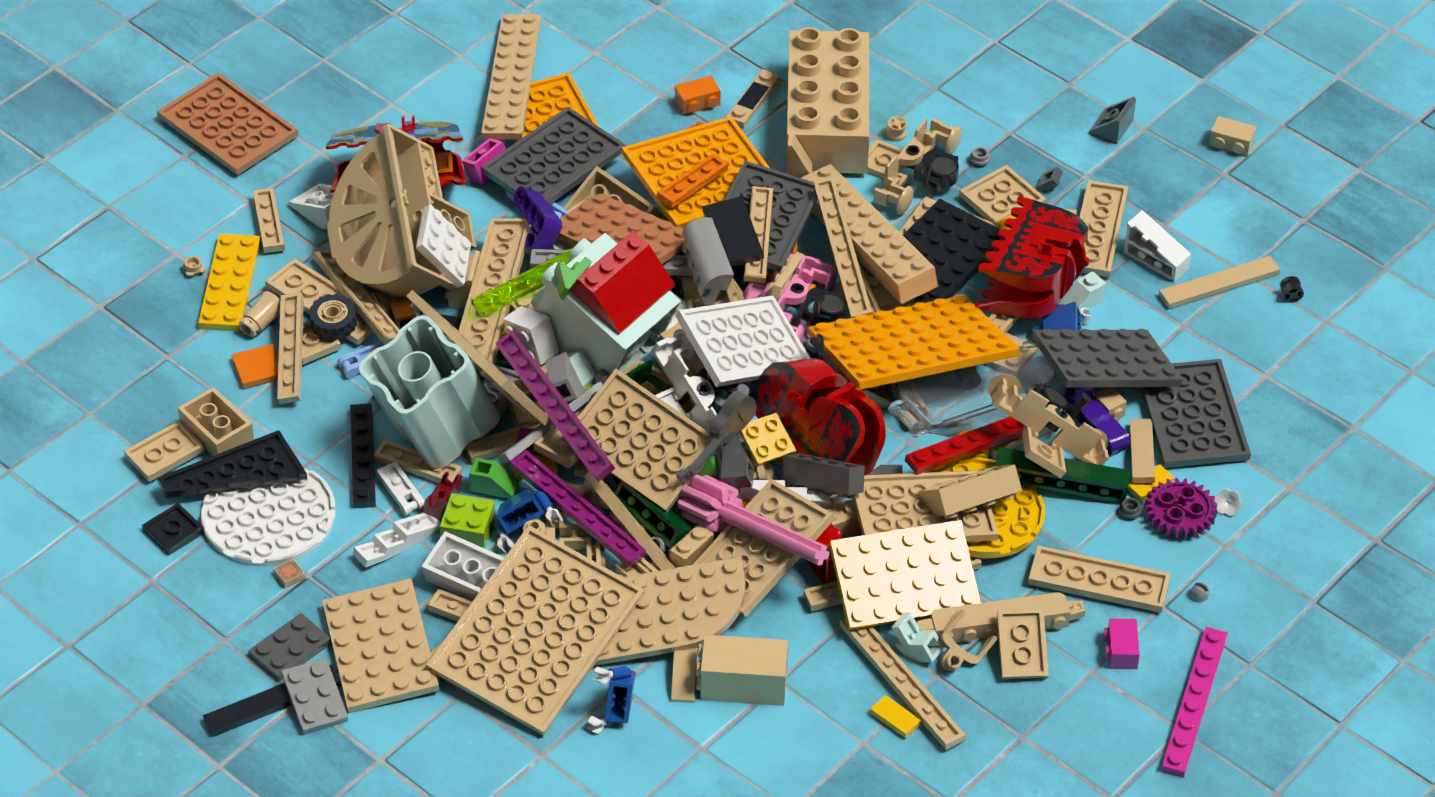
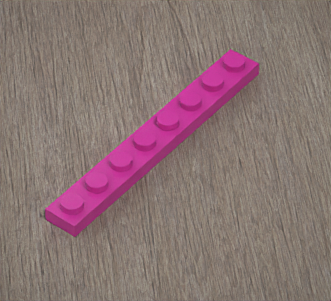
M1205 627L1161 772L1183 778L1185 776L1228 632Z

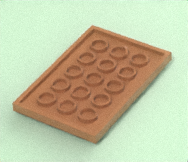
M220 73L210 77L157 111L158 118L236 175H239L299 136L298 129Z
M600 193L560 218L562 229L557 238L575 247L584 238L593 243L606 233L618 244L634 231L650 245L662 264L681 252L685 241L682 234L684 228L676 227L669 221L662 220L652 214L643 212L638 208L631 207Z

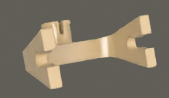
M964 610L956 611L940 635L942 643L947 647V650L941 657V665L946 670L957 669L963 661L969 664L979 663L998 639L995 635L988 636L976 655L970 654L958 646L951 636V631L965 615L966 612ZM952 657L955 659L954 665H951Z

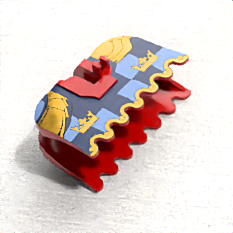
M402 116V127L398 128L432 146L434 152L446 150L443 147V143L446 140L456 143L463 141L459 127L454 123H415V116L411 117L412 121H405V116ZM376 123V125L354 128L333 134L326 145V149H336L340 146L356 148L360 145H365L372 138L383 132V127L390 123ZM452 152L453 172L438 173L440 186H444L447 183H454L455 185L467 184L461 156ZM352 159L340 161L335 165V176L330 193L335 192L344 170Z

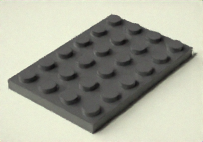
M566 107L481 166L484 175L513 195L519 186H523L541 193L550 205L584 181L596 166L602 168L621 155V149L626 144L570 107Z
M744 161L724 200L742 196L750 216L752 186L773 188L767 268L780 272L783 266L786 265L818 200L814 182Z
M1044 329L1033 331V340L1065 388L1181 386L1183 381L1148 330Z
M1221 359L1172 363L1183 379L1181 386L1140 387L1149 418L1152 419V429L1164 468L1250 460L1251 452Z

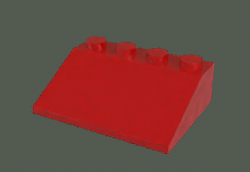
M632 231L577 278L571 293L620 335L675 286V283L650 245L636 232Z

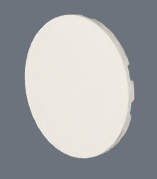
M305 469L308 479L208 492L203 500L201 523L207 540L223 556L252 566L281 565L289 560H297L306 556L327 538L334 525L336 515L333 493L327 482L313 470Z

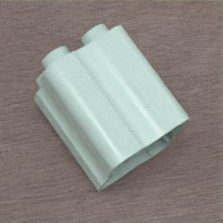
M417 316L399 330L397 336L391 342L375 349L359 365L361 375L394 430L404 440L412 442L419 455L432 468L441 469L446 467L461 455L462 450L468 443L483 437L500 420V413L468 355L457 344L448 342L441 328L428 316Z

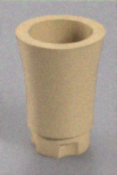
M264 291L254 306L239 322L242 332L249 337H254L257 333H260L280 316L281 300L275 294Z

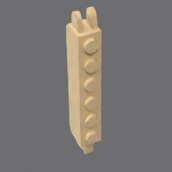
M1056 592L934 609L931 613V618L918 620L916 623L919 626L918 630H935L941 641L940 635L953 615L958 610H964L966 613L951 631V636L956 643L970 642L993 635L998 637L997 610L1043 608L1045 630L1069 627L1070 620L1085 617V607L1083 601H1067L1064 594Z

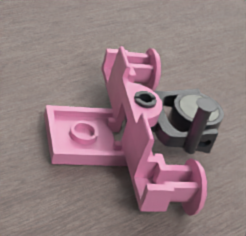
M803 256L791 282L777 302L789 323L793 315L786 313L785 308L790 306L800 309L799 317L810 322L811 326L844 319L847 304L843 299V294L830 291L838 275L836 263L829 265L821 262L819 259ZM813 281L825 284L824 290L818 288L809 290ZM749 282L743 292L744 300L760 298L767 284ZM814 301L811 313L809 312L808 307ZM800 324L798 327L791 325L802 343L804 336L803 325Z

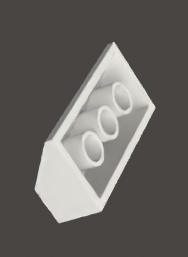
M444 532L421 567L426 581L473 601L504 557L448 532Z

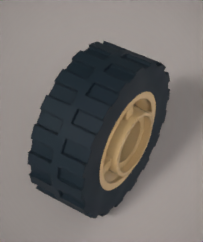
M328 294L319 297L310 306V326L313 333L317 334L318 337L324 338V340L335 341L337 339H344V337L351 335L352 331L354 332L355 326H357L356 308L352 300L346 298V296Z

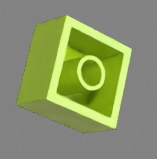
M451 493L440 524V537L444 532H448L485 549L494 525L493 518L496 515L495 501Z

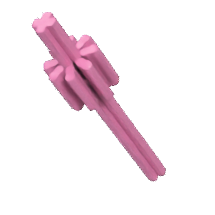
M695 475L691 478L692 484L684 485L681 489L682 494L678 498V508L684 510L682 517L696 525H702L711 532H723L731 524L817 565H822L823 560L829 557V552L826 551L827 546L743 508L742 499L737 498L738 490L708 475L703 477Z

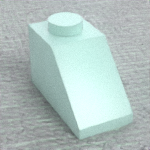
M1092 271L1076 280L1059 305H1066L1076 301L1079 310L1081 308L1091 309L1104 302L1107 283Z

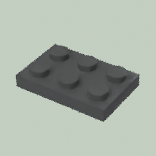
M300 613L253 646L248 652L249 656L280 682L283 679L281 675L282 670L305 664L330 646L332 641L331 637Z

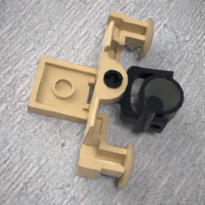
M925 118L915 130L914 137L904 149L877 139L869 148L867 173L884 179V186L882 189H874L873 202L885 207L889 203L896 205L897 214L899 215L904 214L908 210L913 200L914 191L911 186L902 187L908 180V175L903 174L904 166L913 170V179L921 182L922 187L925 189L931 188L939 193L940 188H948L956 184L959 172V156L950 154L956 150L962 136L960 126L953 128L946 125L945 122L932 118L930 130L927 131V119ZM937 143H940L946 146V153H941L932 149L936 146Z
M1002 373L996 375L990 381L988 392L992 399V405L1024 424L1022 435L1025 457L1059 478L1066 473L1063 449L1083 462L1103 465L1109 459L1108 450H1106L1109 441L1107 435L1085 422L1078 428L1073 421L1088 402H1092L1091 397L1086 393H1082V397L1072 407V404L1068 403L1067 399L1057 389L1049 385L1041 388V385L1037 383L1023 398L1019 395L1021 384L1015 376ZM1044 426L1052 432H1057L1061 428L1048 445L1037 439L1038 433Z

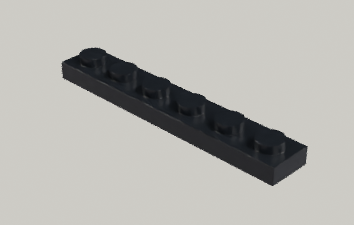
M372 403L350 405L354 509L376 507Z

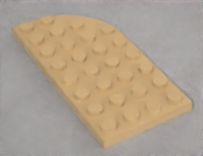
M742 557L623 577L643 588L645 594L594 666L699 647V644H704L705 635H721L739 615L745 599L746 583Z

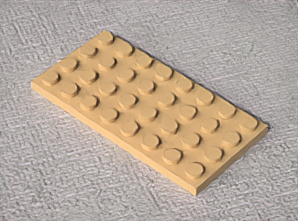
M411 290L407 297L413 302L410 306L417 313L423 312L421 316L430 317L441 328L447 341L457 344L468 355L473 366L489 382H492L496 389L504 394L513 404L515 403L522 412L525 413L528 410L526 415L535 423L539 420L545 426L551 419L454 326L417 293Z

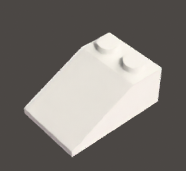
M319 183L288 202L293 209L317 227L328 230L327 223L329 222L330 207L334 193H330L331 185Z

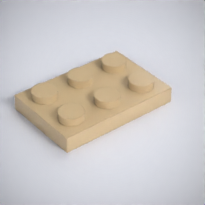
M179 420L124 450V455L148 482H151L205 452L204 445Z
M1043 608L997 610L1001 679L1048 678Z

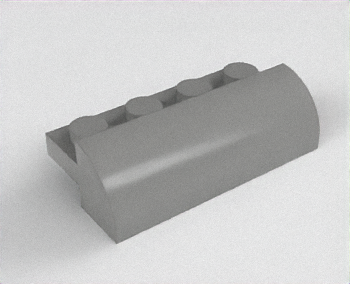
M704 217L695 219L684 227L682 234L685 241L682 249L688 260V266L691 268L693 279L699 289V295L702 297L704 305L710 306L713 305L719 290H728L734 273L713 219Z

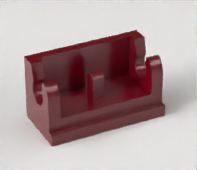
M445 472L441 482L432 494L425 499L421 512L441 520L451 493H460L463 476L457 474L453 480L454 482H451L448 479L449 472Z

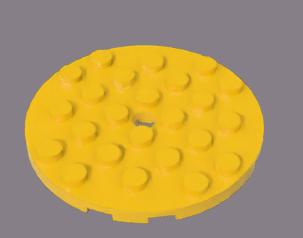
M964 457L929 470L926 473L981 471L995 466V460L981 457ZM1021 485L1022 491L1014 493L1015 497L1007 500L995 499L996 503L990 506L999 533L998 540L966 542L970 557L981 559L1005 557L1020 552L1036 540L1043 527L1045 505L1042 496L1037 493L1035 488Z

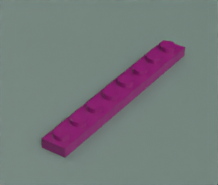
M527 450L510 461L511 469L536 490L544 492L555 506L625 565L630 567L646 556V550Z

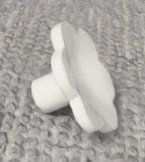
M1227 488L1221 490L1214 500L1217 503V511L1220 514L1226 513L1228 516L1235 515L1236 510L1242 507V502L1239 500L1240 494Z

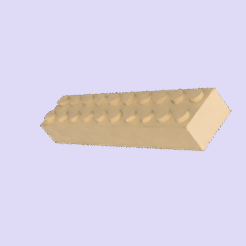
M831 164L802 177V179L813 182L834 176L857 260L901 304L938 287L935 267ZM817 200L811 213L825 226Z

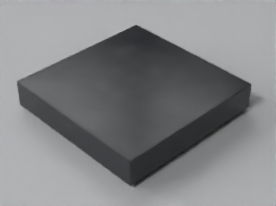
M179 503L142 524V530L168 555H171L204 534V527Z

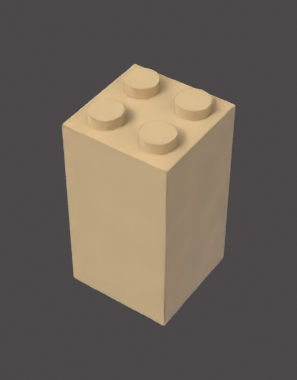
M720 635L704 636V644H699V662H697L696 690L701 691V700L784 706L788 640Z

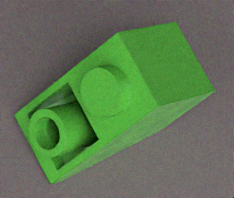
M475 458L469 472L470 491L509 499L515 495L519 485V480L496 461Z

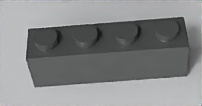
M801 453L783 456V480L786 483H791L792 487H808L809 491L824 490V493L829 495L839 493L843 498H854L855 494L864 493L865 466Z

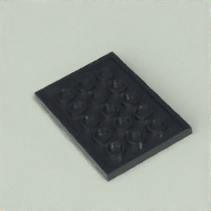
M939 198L903 234L935 267L938 287L915 297V299L922 303H927L935 299L951 298L978 270L979 265L987 261L986 253L997 251L992 248V242L1004 240L998 236V232L1001 229Z

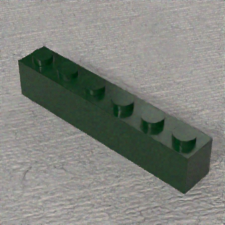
M1004 447L998 448L995 466L1015 465L1020 485L1117 503H1122L1126 499L1129 489L1130 470L1064 458L1066 473L1059 478L1025 457V451Z

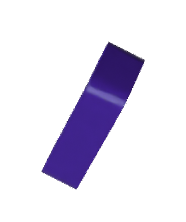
M519 186L514 193V203L532 226L525 240V248L530 251L532 249L551 250L561 232L562 221L541 193Z
M1064 387L1063 396L1067 399L1068 403L1072 404V407L1082 397V393H1086L1091 397L1092 402H1088L1075 419L1081 425L1085 422L1107 435L1109 441L1106 450H1108V454H1114L1130 446L1131 440L1127 431L1093 396L1094 387Z

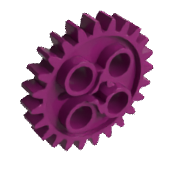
M1175 478V482L1172 483L1169 479H1166V485L1158 482V488L1153 486L1152 491L1147 493L1144 513L1147 514V521H1152L1151 526H1159L1158 532L1165 530L1166 536L1174 533L1176 539L1179 534L1184 539H1187V534H1190L1195 538L1196 532L1203 535L1204 529L1209 531L1210 526L1214 525L1217 516V503L1214 502L1215 496H1210V490L1203 491V484L1198 487L1195 486L1196 481L1189 484L1187 483V478L1183 482H1179L1178 478Z

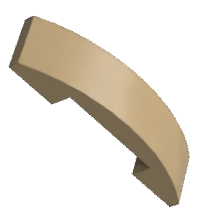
M699 647L674 651L671 702H695Z

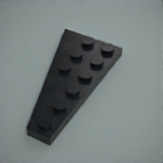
M280 430L157 477L158 484L166 498L308 479L305 469Z

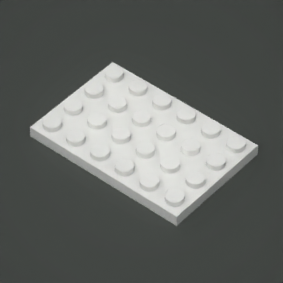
M774 296L679 310L675 315L716 387L758 380L764 369L772 363L810 359Z

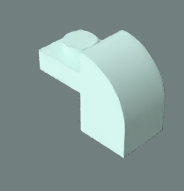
M903 612L892 626L899 639L895 644L898 650L917 662H933L944 648L935 630H918L919 626L911 612Z

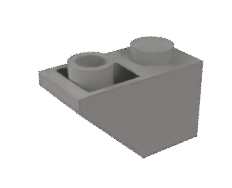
M566 352L546 360L548 378L566 402L577 398L585 391Z

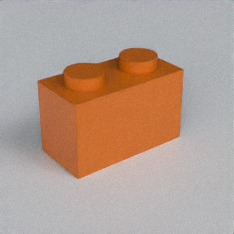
M711 75L675 85V102L683 115L720 106L721 90Z

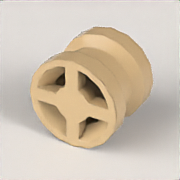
M900 116L891 117L887 122V137L896 142L904 140L907 136V120Z

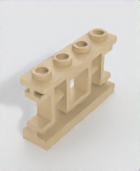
M561 516L562 522L560 519H554L552 521L553 527L546 518V535L555 539V529L559 528L560 536H571V538H560V543L573 550L587 549V558L605 567V555H601V551H605V547L597 540L596 545H591V537H580L591 536L578 524H564V516Z

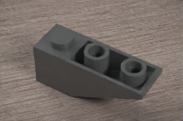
M735 435L728 444L723 443V449H720L722 464L718 470L719 480L734 488L753 487L754 466L737 435Z

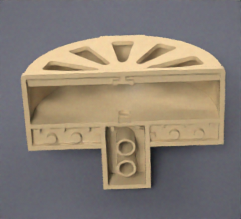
M391 124L385 125L383 132L367 142L350 161L338 182L332 199L329 222L327 223L332 259L336 260L341 269L351 278L390 296L407 297L411 290L419 295L438 285L451 291L458 289L416 249L423 208L428 204L439 210L442 216L471 243L470 251L476 248L470 213L444 200L442 197L434 148Z

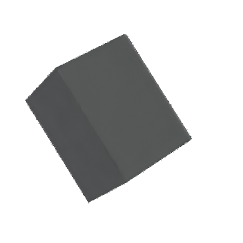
M1133 96L1106 107L1089 130V133L1117 144L1134 120L1136 98Z

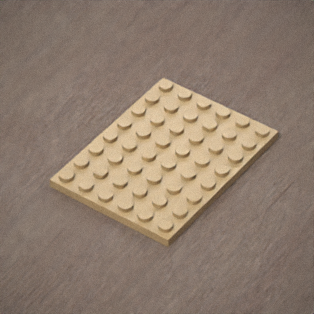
M528 525L426 664V667L438 676L544 736L643 597L645 590Z

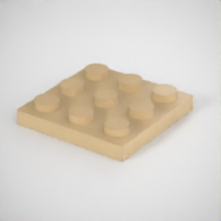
M1007 165L959 191V196L986 220L994 224L1001 218L1011 214L1012 208L1022 207L1017 204L1018 196L1046 203V198Z

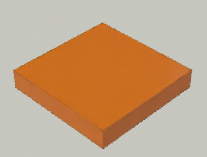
M273 344L231 354L244 389L278 380L279 357Z

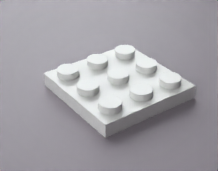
M428 204L423 208L416 249L451 283L459 288L465 282L471 243L456 230L452 223H449L442 216L439 210Z

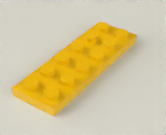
M219 234L198 322L199 329L241 331L239 322L243 319L247 308L261 244L260 236Z

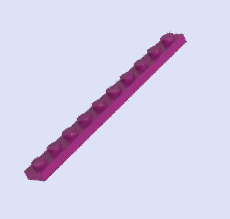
M511 330L495 344L597 482L601 481L615 469L614 465L518 336Z

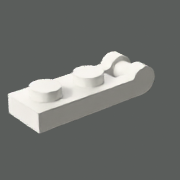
M397 462L377 470V477L399 505L404 516L412 514V511L415 509L421 510L425 501Z

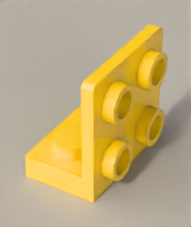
M777 413L751 421L739 431L757 465L778 459L780 464H783V456L794 454L796 451Z

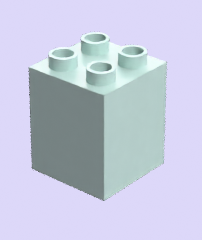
M606 233L593 243L584 238L570 252L568 258L572 261L567 266L571 268L576 261L580 263L584 257H587L592 261L591 267L616 246L617 243ZM558 262L550 266L543 274L540 282L545 286L531 300V304L536 308V312L550 317L561 354L582 350L595 373L600 369H604L610 375L615 369L623 372L636 360H642L651 352L654 345L660 341V334L667 330L681 302L680 299L669 291L618 335L573 293L570 292L564 300L560 299L554 276V270Z

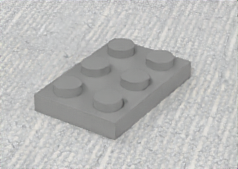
M326 658L281 671L303 735L348 721L347 712Z

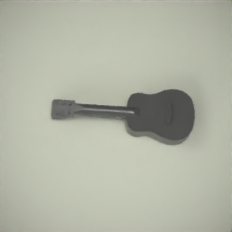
M736 390L729 395L719 413L709 424L710 434L708 437L711 442L692 465H689L676 475L681 483L685 484L695 476L697 471L722 442L728 444L736 433L752 420L756 412V402L752 397L741 390Z

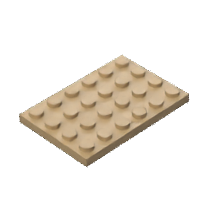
M618 369L613 371L578 416L579 420L614 465L615 469L611 474L666 512L671 509L681 496L683 486H688L691 483V479L685 484L681 483L676 475L689 465H692L711 442L708 437L710 434L708 431Z
M978 471L932 472L918 475L916 473L864 475V493L855 494L853 498L862 536L958 520L962 522L966 542L997 541L999 533L990 505L983 507V504L976 506L977 510L964 513L962 510L957 512L958 516L945 519L944 516H935L919 496L918 491Z
M770 479L745 507V509L814 541L835 520L831 512L773 479ZM729 524L693 565L742 557L746 592L739 614L747 617L797 562L800 556Z
M411 578L322 600L349 713L440 691L436 673L428 670L426 664L432 657Z

